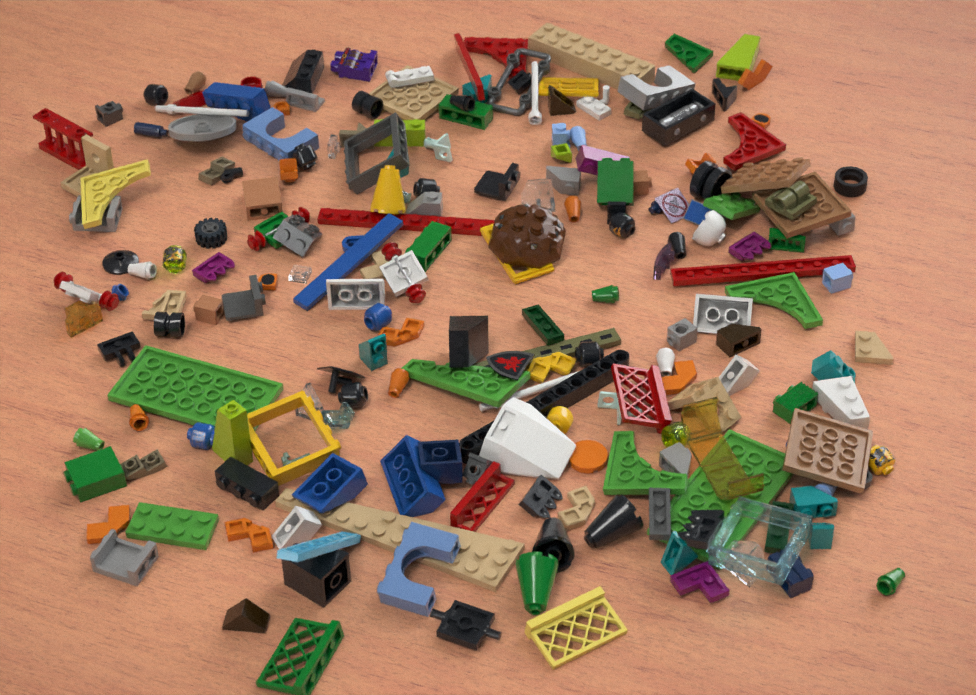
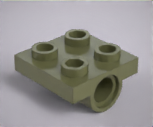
M797 181L790 187L781 188L765 199L766 206L791 220H794L817 203V197L810 194L808 185L803 181Z

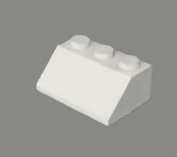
M326 279L329 310H367L377 303L385 305V281L383 279Z
M696 294L693 325L698 328L697 332L717 334V330L732 323L750 326L753 299Z

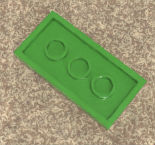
M139 502L125 532L126 538L207 550L218 524L219 516L214 513Z

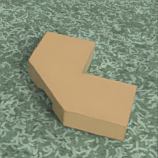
M382 250L371 254V259L375 265L360 269L363 279H385L379 266L388 262L381 253Z
M586 486L567 492V497L573 507L558 512V519L562 521L566 531L586 525L594 508L595 499Z

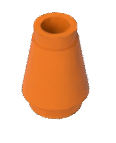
M569 196L564 202V207L569 221L575 223L579 221L581 201L577 196Z
M397 368L391 373L389 396L398 398L409 382V373L406 370Z
M135 404L130 407L129 425L136 431H142L147 428L149 418L143 409Z

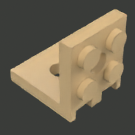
M87 134L81 137L86 166L61 182L63 189L77 197L81 195V177L114 169L111 148Z
M719 377L691 384L668 401L669 410L692 405L710 438H716L742 418ZM715 406L719 409L718 416L714 413Z

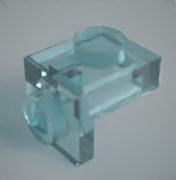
M342 402L339 410H322L321 414L325 425L328 424L331 429H348L355 412L348 402Z

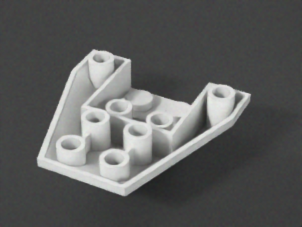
M512 397L500 409L484 439L479 456L492 462L500 463L501 474L536 478L543 475L546 479L559 480L577 446L532 405Z

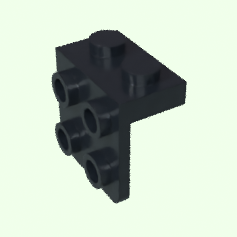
M512 163L505 174L486 171L475 186L474 192L506 201L520 179L519 164Z

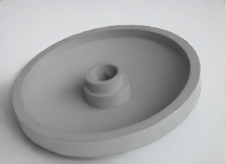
M190 115L179 118L168 125L170 137L193 142L218 139L233 133L237 129L236 119L232 116Z

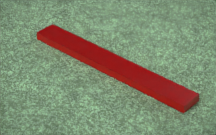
M456 33L454 34V40L458 55L478 100H484L485 95L482 81L461 35Z

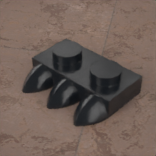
M540 475L518 505L533 517L550 518L546 508L556 509L553 499L562 500L563 497L555 485L543 475Z
M704 515L688 516L692 523L683 524L686 531L679 532L678 536L687 542V546L708 550L722 526V518Z

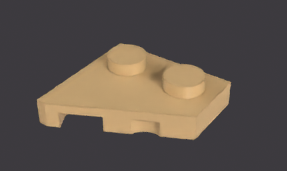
M167 290L162 294L161 298L152 303L153 307L150 310L142 312L143 319L154 320L156 312H167L169 315L172 312L181 313L187 297L186 291Z
M855 331V362L893 365V356L875 332Z

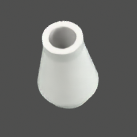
M150 261L129 264L128 273L150 280L156 276L157 268Z
M662 348L656 354L662 377L671 376L675 354L670 348Z

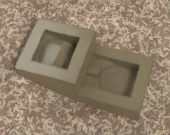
M224 157L213 160L209 169L199 173L198 179L213 185L221 180V175L225 170L233 169L235 162Z

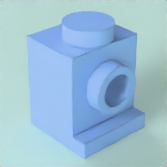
M566 123L552 124V146L567 143L570 148V130H566Z

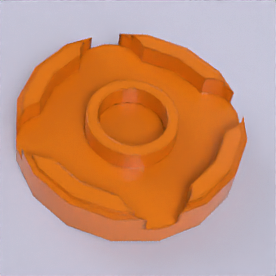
M582 440L575 443L577 447L569 460L574 470L590 474L593 471L602 470L607 465L608 452L601 443L593 440Z

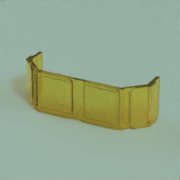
M713 397L683 405L681 420L687 443L699 466L702 467L706 474V478L717 497L723 500H730L763 491L764 474L761 473L748 477L722 434L717 414L718 398Z

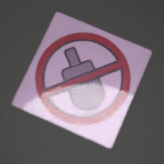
M678 188L655 198L671 223L682 219L689 206V203Z

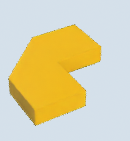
M555 352L550 356L534 358L527 371L530 372L531 380L541 384L544 383L550 370L564 376L570 374L576 359L561 352Z

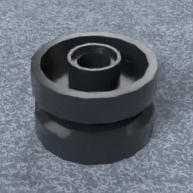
M704 161L693 174L689 188L690 194L700 200L722 195L721 186L726 180L732 178V172L724 167H718L717 164L711 161Z

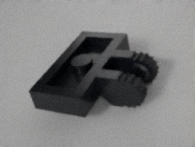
M133 331L97 344L98 351L103 359L106 361L116 358L120 367L125 365L124 358L121 355L127 353L132 363L136 358L133 351L141 348L140 342Z

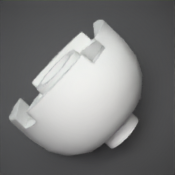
M712 210L707 215L709 219L703 220L693 234L692 239L702 246H713L716 242L720 244L726 237L724 234L726 222L715 210Z

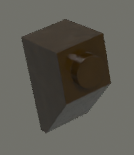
M732 323L717 330L716 345L729 357L735 356L760 344L762 329L760 327Z

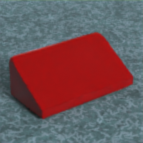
M198 91L173 102V104L181 107H202L206 105L203 91Z

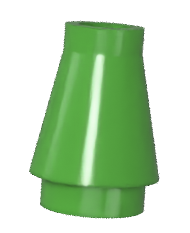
M79 428L73 438V442L77 446L96 451L103 449L105 441L98 438L87 428Z

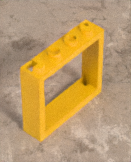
M304 390L247 414L252 452L265 474L277 481L278 486L316 470L332 453L340 456L339 450L341 445L337 439L334 440L331 428L328 424H324L321 412L315 410L312 398L310 396L307 397ZM303 406L328 447L277 469L253 427Z

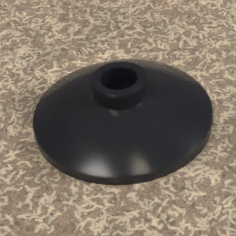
M116 250L104 257L102 265L104 270L110 274L123 275L128 273L129 264L139 263V258L136 253L130 250Z

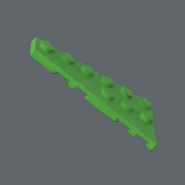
M411 359L401 368L409 373V378L497 408L531 378L529 371H524L517 381L499 375L491 367L472 365L470 367L449 368V363H446V365H436L435 361Z

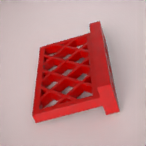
M612 364L611 370L623 423L656 428L658 434H661L663 428L669 425L672 419L659 366L651 365L650 369ZM618 371H619V372H623V373L626 374L627 376H626V377L622 376L620 373H618ZM637 375H642L645 379L642 380ZM629 379L635 381L637 385L635 386L633 383L629 381ZM621 385H626L630 390L627 391ZM640 387L644 388L646 391H648V393L645 394V393H644L642 390H640L639 388H640ZM635 392L641 398L637 399L632 393ZM624 398H628L633 404L630 405ZM645 400L651 407L649 408L642 402ZM638 406V407L641 408L644 412L641 413V412H639V411H638L636 408H634V407ZM630 411L636 417L628 416L627 412ZM648 414V415L651 416L654 420L648 419V418L646 417V415Z

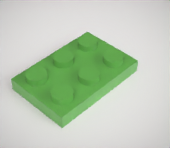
M739 192L713 196L705 199L703 206L715 210L731 220L759 213L761 209L753 199L744 198Z

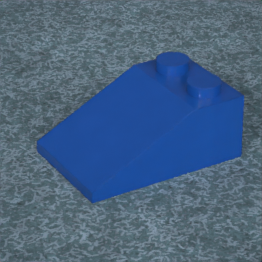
M332 453L292 493V497L316 511L324 513L354 499L368 483L362 468Z

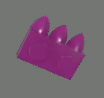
M752 232L731 245L728 253L740 261L744 259L753 260V254L761 255L762 249H771V244L756 232Z
M218 252L194 268L192 273L193 276L204 283L208 281L213 282L216 281L217 275H225V269H233L235 264L233 260Z

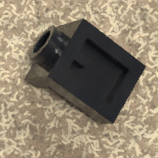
M521 70L508 81V84L520 94L529 85L531 86L532 74H527Z

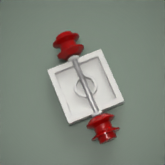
M389 242L385 244L381 253L388 262L379 266L395 297L405 293L411 303L422 302L426 292L422 290L421 284L429 280L413 251L411 250L401 255L402 251L398 248L397 243Z
M63 271L54 277L53 282L56 289H61L69 296L78 297L83 302L95 304L101 308H106L108 311L114 310L119 304V298L116 293L112 294L107 290L100 294L84 286L74 284L73 276L70 274L66 275Z

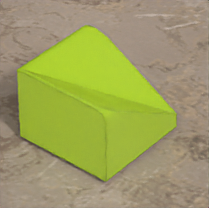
M567 143L551 146L552 157L572 163V152Z

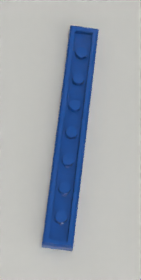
M388 213L293 298V302L306 311L310 310L327 294L326 279H344L403 226V221Z

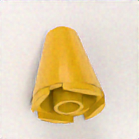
M385 165V168L380 170L370 206L371 212H374V209H378V213L398 214L399 210H402V214L406 213L399 169H395L394 165Z

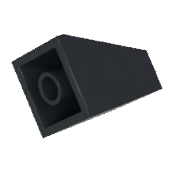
M450 316L449 368L470 367L489 353L488 316Z
M335 550L300 562L281 559L284 585L323 608L351 582L349 553L346 551Z

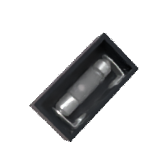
M692 88L642 115V131L663 146H666L714 121L716 103Z

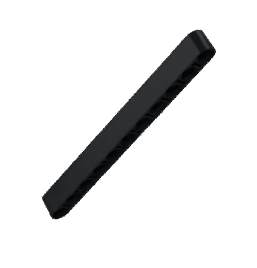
M616 350L526 403L532 405L545 418H547L550 410L554 407L563 406L569 408L614 382L611 370L612 364L629 366V353L625 350ZM618 371V373H620L622 376L626 375L623 372ZM494 421L460 440L459 446L463 463L467 464L469 453L479 456L484 439Z

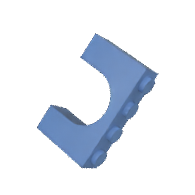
M273 107L242 125L244 139L277 160L293 158L292 154L296 151L295 147L302 143L304 145H311L314 151L319 149L318 134L308 128L288 138L271 137L285 128L284 114Z
M411 522L408 529H405L403 532L400 546H397L394 551L392 563L387 565L384 580L378 584L377 593L380 602L429 617L436 601L434 588L408 580L404 576V572L411 562L423 557H431L453 564L461 547L459 536Z

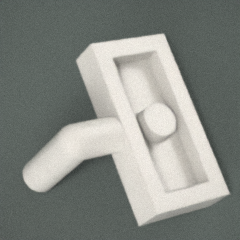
M608 85L603 86V99L597 100L594 97L584 96L576 101V106L599 121L611 115L612 109L606 105L609 103L610 87Z

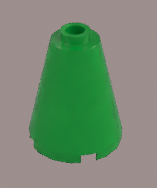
M527 552L521 554L519 560L516 559L515 562L524 608L532 615L541 614L548 605L559 564L557 558L549 554V557L542 556V552Z

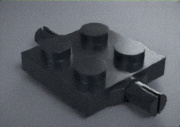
M457 600L454 601L451 608L446 612L433 608L430 613V617L441 620V624L436 631L437 637L476 651L486 637L499 641L502 635L501 631L490 628L495 620V613Z

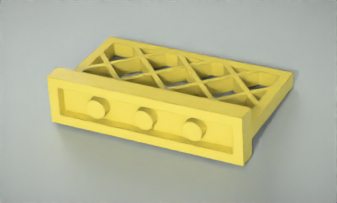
M601 586L526 622L525 635L529 640L532 639L553 670L627 634L628 629L605 599V592ZM602 605L607 614L606 616L593 613L594 609ZM579 616L589 618L588 625L576 623L575 620ZM591 620L604 621L603 629L590 626ZM607 622L617 625L619 630L615 632L605 630ZM560 625L570 626V633L558 632L557 627ZM573 627L585 630V637L573 636ZM588 632L601 634V638L597 641L587 639ZM542 634L551 635V643L542 642L538 636ZM554 638L567 639L566 647L554 645ZM570 640L582 643V648L579 650L569 649ZM551 650L563 652V658L554 661L550 655Z

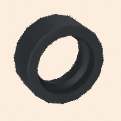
M842 167L835 172L833 187L840 195L858 197L866 191L867 173L857 167ZM843 180H854L859 183L851 184L846 183Z

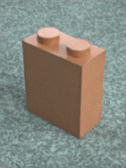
M277 177L242 181L248 221L271 218L282 212Z

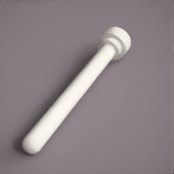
M533 61L531 64L532 111L528 115V121L532 125H538L542 122V114L538 110V63Z

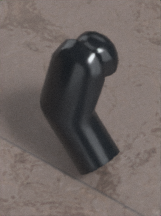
M242 167L225 170L221 175V181L229 183L234 177L243 176Z

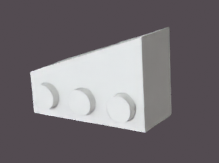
M851 376L813 381L812 390L818 392L817 402L822 406V410L825 413H829L834 420L868 429L870 416Z

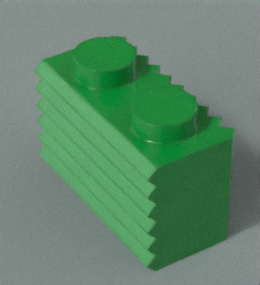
M799 382L795 386L791 385L787 392L775 397L773 413L791 424L795 408L809 412L817 406L818 392H815V390H812L803 382Z

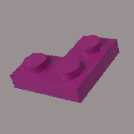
M708 561L670 575V582L680 596L697 589L702 591L710 603L729 596L730 590Z

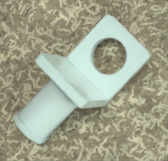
M447 133L438 140L429 137L425 139L424 147L434 149L436 159L447 162L452 161L451 144Z
M600 391L597 406L617 409V425H620L622 417L617 394L615 392ZM611 397L614 401L612 403H605L603 399ZM638 406L634 407L639 412H642V409ZM630 411L627 412L628 416L636 417Z

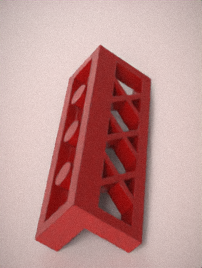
M493 461L450 512V526L476 532L515 485L514 479L501 474L500 463ZM498 481L506 484L504 487L499 488L495 486ZM495 494V499L485 501L487 495ZM484 507L485 511L483 513L474 514L475 509ZM473 520L474 522L471 528L462 525L467 521Z

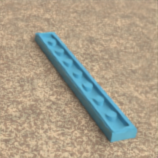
M341 531L277 550L276 558L300 562L360 543L361 535Z

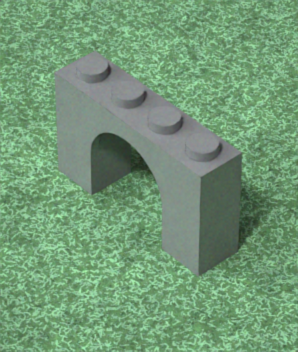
M669 65L657 68L654 83L659 87L649 85L634 74L620 77L617 92L642 110L655 108L692 88L694 89L696 83Z

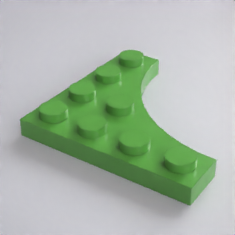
M795 272L725 286V294L727 296L752 298L755 303L767 304L782 309L796 318L804 329L823 325L821 315Z
M614 431L603 486L604 495H649V488H670V494H686L687 474L664 470L659 472L653 469L651 464L638 455L635 448L634 431Z

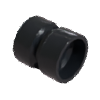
M359 91L352 100V109L371 119H376L383 110V100L376 96H371L365 91Z
M156 312L153 325L155 336H167L169 333L172 337H183L185 331L184 313L172 312L169 315L167 312Z

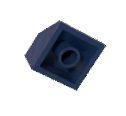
M458 439L418 442L421 469L441 484L462 483V458Z

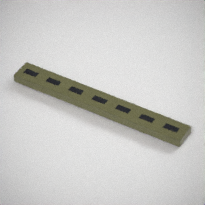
M615 328L522 352L535 354L533 359L550 356L555 352L575 357V347H578L581 342L595 341L599 344L600 348L606 349L621 345V338ZM487 360L473 364V366L490 367Z

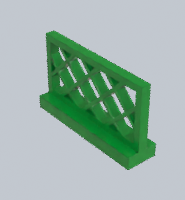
M295 618L257 679V687L293 695H311L344 638L340 621L331 620L330 624ZM298 626L307 627V630L295 633ZM318 631H325L323 635L316 638L313 633ZM311 635V640L300 644L299 639ZM296 641L298 644L288 650L285 649L287 644ZM316 646L314 651L305 654L304 649ZM301 651L302 656L290 660V655ZM285 657L288 660V662L283 663L279 666L275 665L278 660H281ZM306 661L303 668L295 670V665ZM291 667L293 672L282 677L280 676L279 672ZM277 674V679L270 682L266 681L267 677ZM294 678L297 679L293 686L284 685V682Z

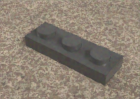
M649 488V540H669L671 536L670 488Z

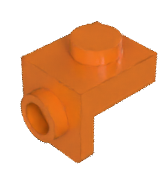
M705 152L701 160L687 159L685 165L689 168V172L694 174L699 165L704 161H711L716 164V160L709 153Z
M280 159L281 180H284V182H294L295 179H298L297 159Z

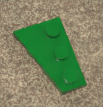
M675 33L665 41V48L693 73L713 57L712 50Z

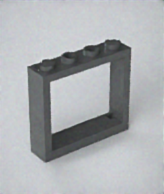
M396 112L344 141L346 183L349 185V189L353 190L356 194L377 184L380 170L385 168V165H394L395 169H399V171L410 166L405 123ZM392 135L394 156L360 174L358 153Z

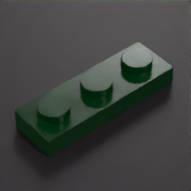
M539 304L522 309V316L547 345L564 341L565 334Z
M772 502L764 552L779 553L787 548L793 511L792 503Z

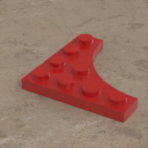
M464 37V44L468 52L482 55L487 53L492 56V59L503 63L505 68L507 67L506 59L509 54L514 53L519 48L528 49V39ZM526 55L519 56L520 65L512 69L509 80L521 70L526 72Z
M742 112L728 117L727 123L736 130L740 138L739 148H736L732 153L723 158V163L732 170L736 171L742 168L745 163H755L786 150L784 142Z

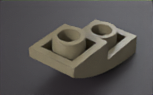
M158 449L139 459L138 455H135L120 464L128 480L145 477L168 467Z

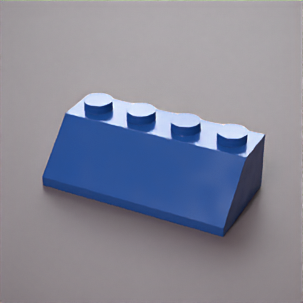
M406 435L380 462L399 514L416 517L434 512L446 499L439 481L421 469L418 442L420 441Z

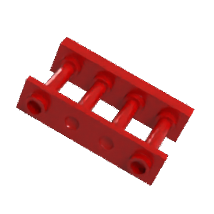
M47 108L33 115V119L43 124L46 136L43 141L38 143L39 149L77 170L86 166L81 137L86 134L92 137V132ZM51 128L55 130L56 138L52 136ZM63 135L67 136L68 144L64 143ZM75 141L79 143L80 151L76 149Z

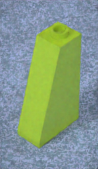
M744 34L717 62L716 77L739 81L746 68L752 71L759 52L760 36Z
M232 400L217 409L212 450L224 461L231 456L249 465L253 462L247 411L235 400Z

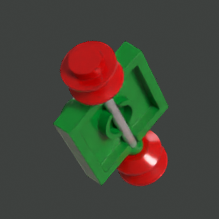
M299 207L298 211H292V215H300L305 219L306 223H309L310 213L306 208ZM280 212L254 226V236L248 235V246L255 251L260 249L259 246L265 247L266 242L275 249L283 246L273 236L283 219L289 216Z

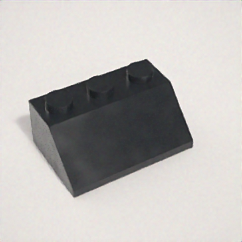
M306 50L292 62L282 85L313 94L324 69L323 51Z

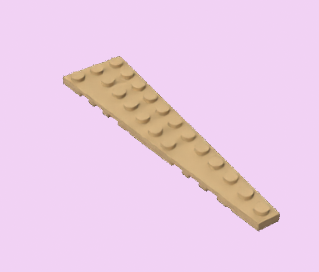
M285 488L275 501L277 508L291 512L295 506L311 510L323 526L339 532L360 534L362 541L393 553L396 547L400 546L403 532L405 529H408L411 522L456 534L459 536L461 547L453 564L431 557H423L414 561L493 592L498 590L514 566L516 559L518 560L525 549V543L516 542L511 539H503L349 502L343 503L327 512L320 513L292 497V493L295 490Z

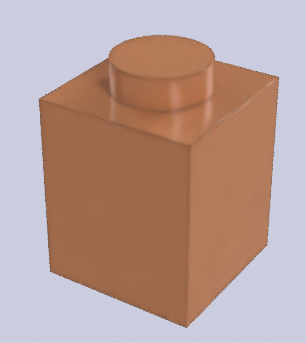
M647 170L634 171V196L649 195V188H652V178L648 177Z
M202 295L193 307L197 321L217 325L225 314L223 300Z

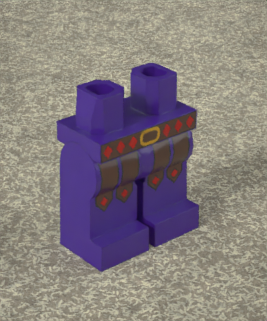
M345 48L344 52L336 51L335 60H332L330 64L331 71L338 72L339 78L346 77L370 82L378 65V51L371 50L370 53H363L358 50H351V48Z

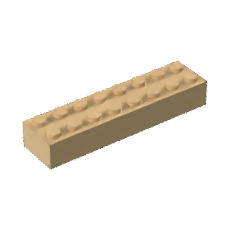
M546 23L528 37V49L549 54L551 56L550 63L588 78H599L600 83L617 90L620 77L634 74L649 85L655 80L654 64L553 24Z

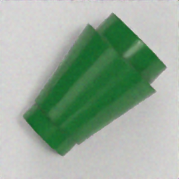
M610 285L592 290V300L615 303V301H619L618 286Z
M895 568L880 576L876 584L878 591L883 595L894 594L905 578V572L901 568Z

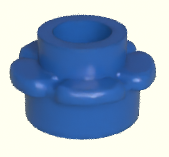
M123 284L114 285L111 293H116L119 301L126 300L129 292Z

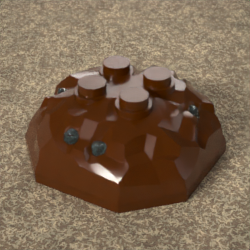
M520 204L500 212L495 218L488 247L502 263L540 269L560 260L566 230L558 216L548 210L547 207H541L537 204Z

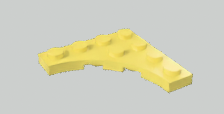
M148 159L80 178L82 225L84 229L102 225L103 214L110 201L128 185L151 176Z

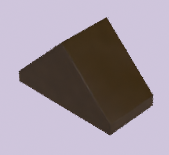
M548 86V109L550 116L574 114L576 112L574 102L553 86Z
M245 598L227 610L222 629L266 634L270 614Z

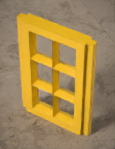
M542 77L539 83L538 96H548V86L551 85L565 96L598 97L599 78Z

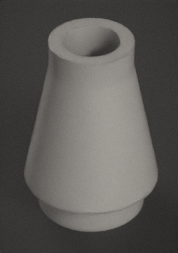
M273 80L267 81L265 91L268 96L286 97L285 91L287 87Z

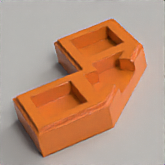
M761 59L754 72L747 68L745 69L738 83L750 90L766 79L773 66Z
M406 317L401 329L383 327L378 335L385 334L387 345L396 347L419 338L424 328V321Z
M693 360L674 362L676 375L662 377L666 395L679 394L690 382L692 383L697 378Z
M130 506L108 507V522L87 524V543H101L103 537L111 529L116 530V533L121 529H126L130 523Z
M247 518L224 522L228 542L249 538L253 553L274 549L269 528L253 524Z

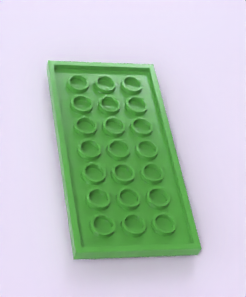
M145 345L107 396L108 401L129 407L137 404L143 411L194 425L200 422L211 424L215 427L217 409L232 400H235L245 408L248 414L274 403L284 388L283 383Z
M729 429L688 479L686 494H676L670 501L671 533L673 531L677 533L686 531L683 524L690 523L688 516H691V510H723V527L718 531L708 550L691 547L698 555L697 559L703 562L708 561L711 566L721 570L794 475L782 470L785 453ZM659 540V541H661V542H663V543H665V544H668V541H669V540Z

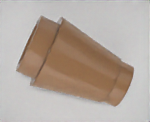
M198 71L193 73L184 89L188 95L194 94L206 84V76Z

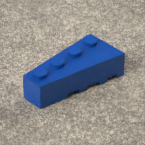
M214 82L202 92L207 107L248 110V117L233 116L246 122L271 108L265 88Z

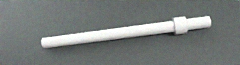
M168 104L167 106L156 105L155 107L156 112H167V114L173 115L176 113L249 116L248 110L181 107L174 104Z
M577 372L517 391L503 404L512 397L521 399L548 390ZM486 403L479 404L481 412L494 408Z

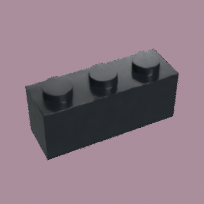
M231 456L214 471L216 485L220 489H225L235 497L247 501L253 507H258L264 511L279 497L277 481Z

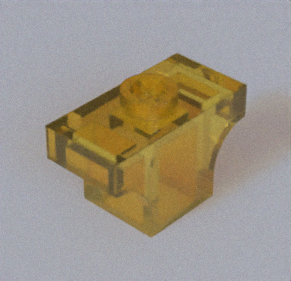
M79 300L64 308L66 330L71 338L103 321L101 307L97 303L87 305Z

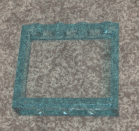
M739 497L737 502L732 504L728 517H724L721 529L708 550H706V553H709L708 564L783 585L811 533L812 516ZM741 516L795 530L777 563L723 548Z

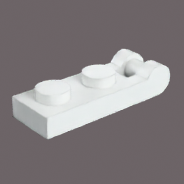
M430 66L398 72L389 70L385 73L389 86L392 88L434 81V74Z

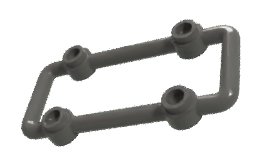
M519 48L514 53L509 54L506 59L507 67L497 85L491 87L488 91L489 99L487 104L493 105V111L515 116L522 115L525 109L532 107V84L528 92L522 94L519 98L520 107L518 109L497 105L494 102L501 100V90L512 69L520 65V55L543 59L538 63V85L542 77L550 73L551 56L547 53Z

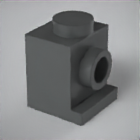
M111 101L102 106L95 105L97 120L105 127L123 120V108L120 103L116 104Z
M469 453V459L462 476L467 478V483L474 485L492 464V461Z

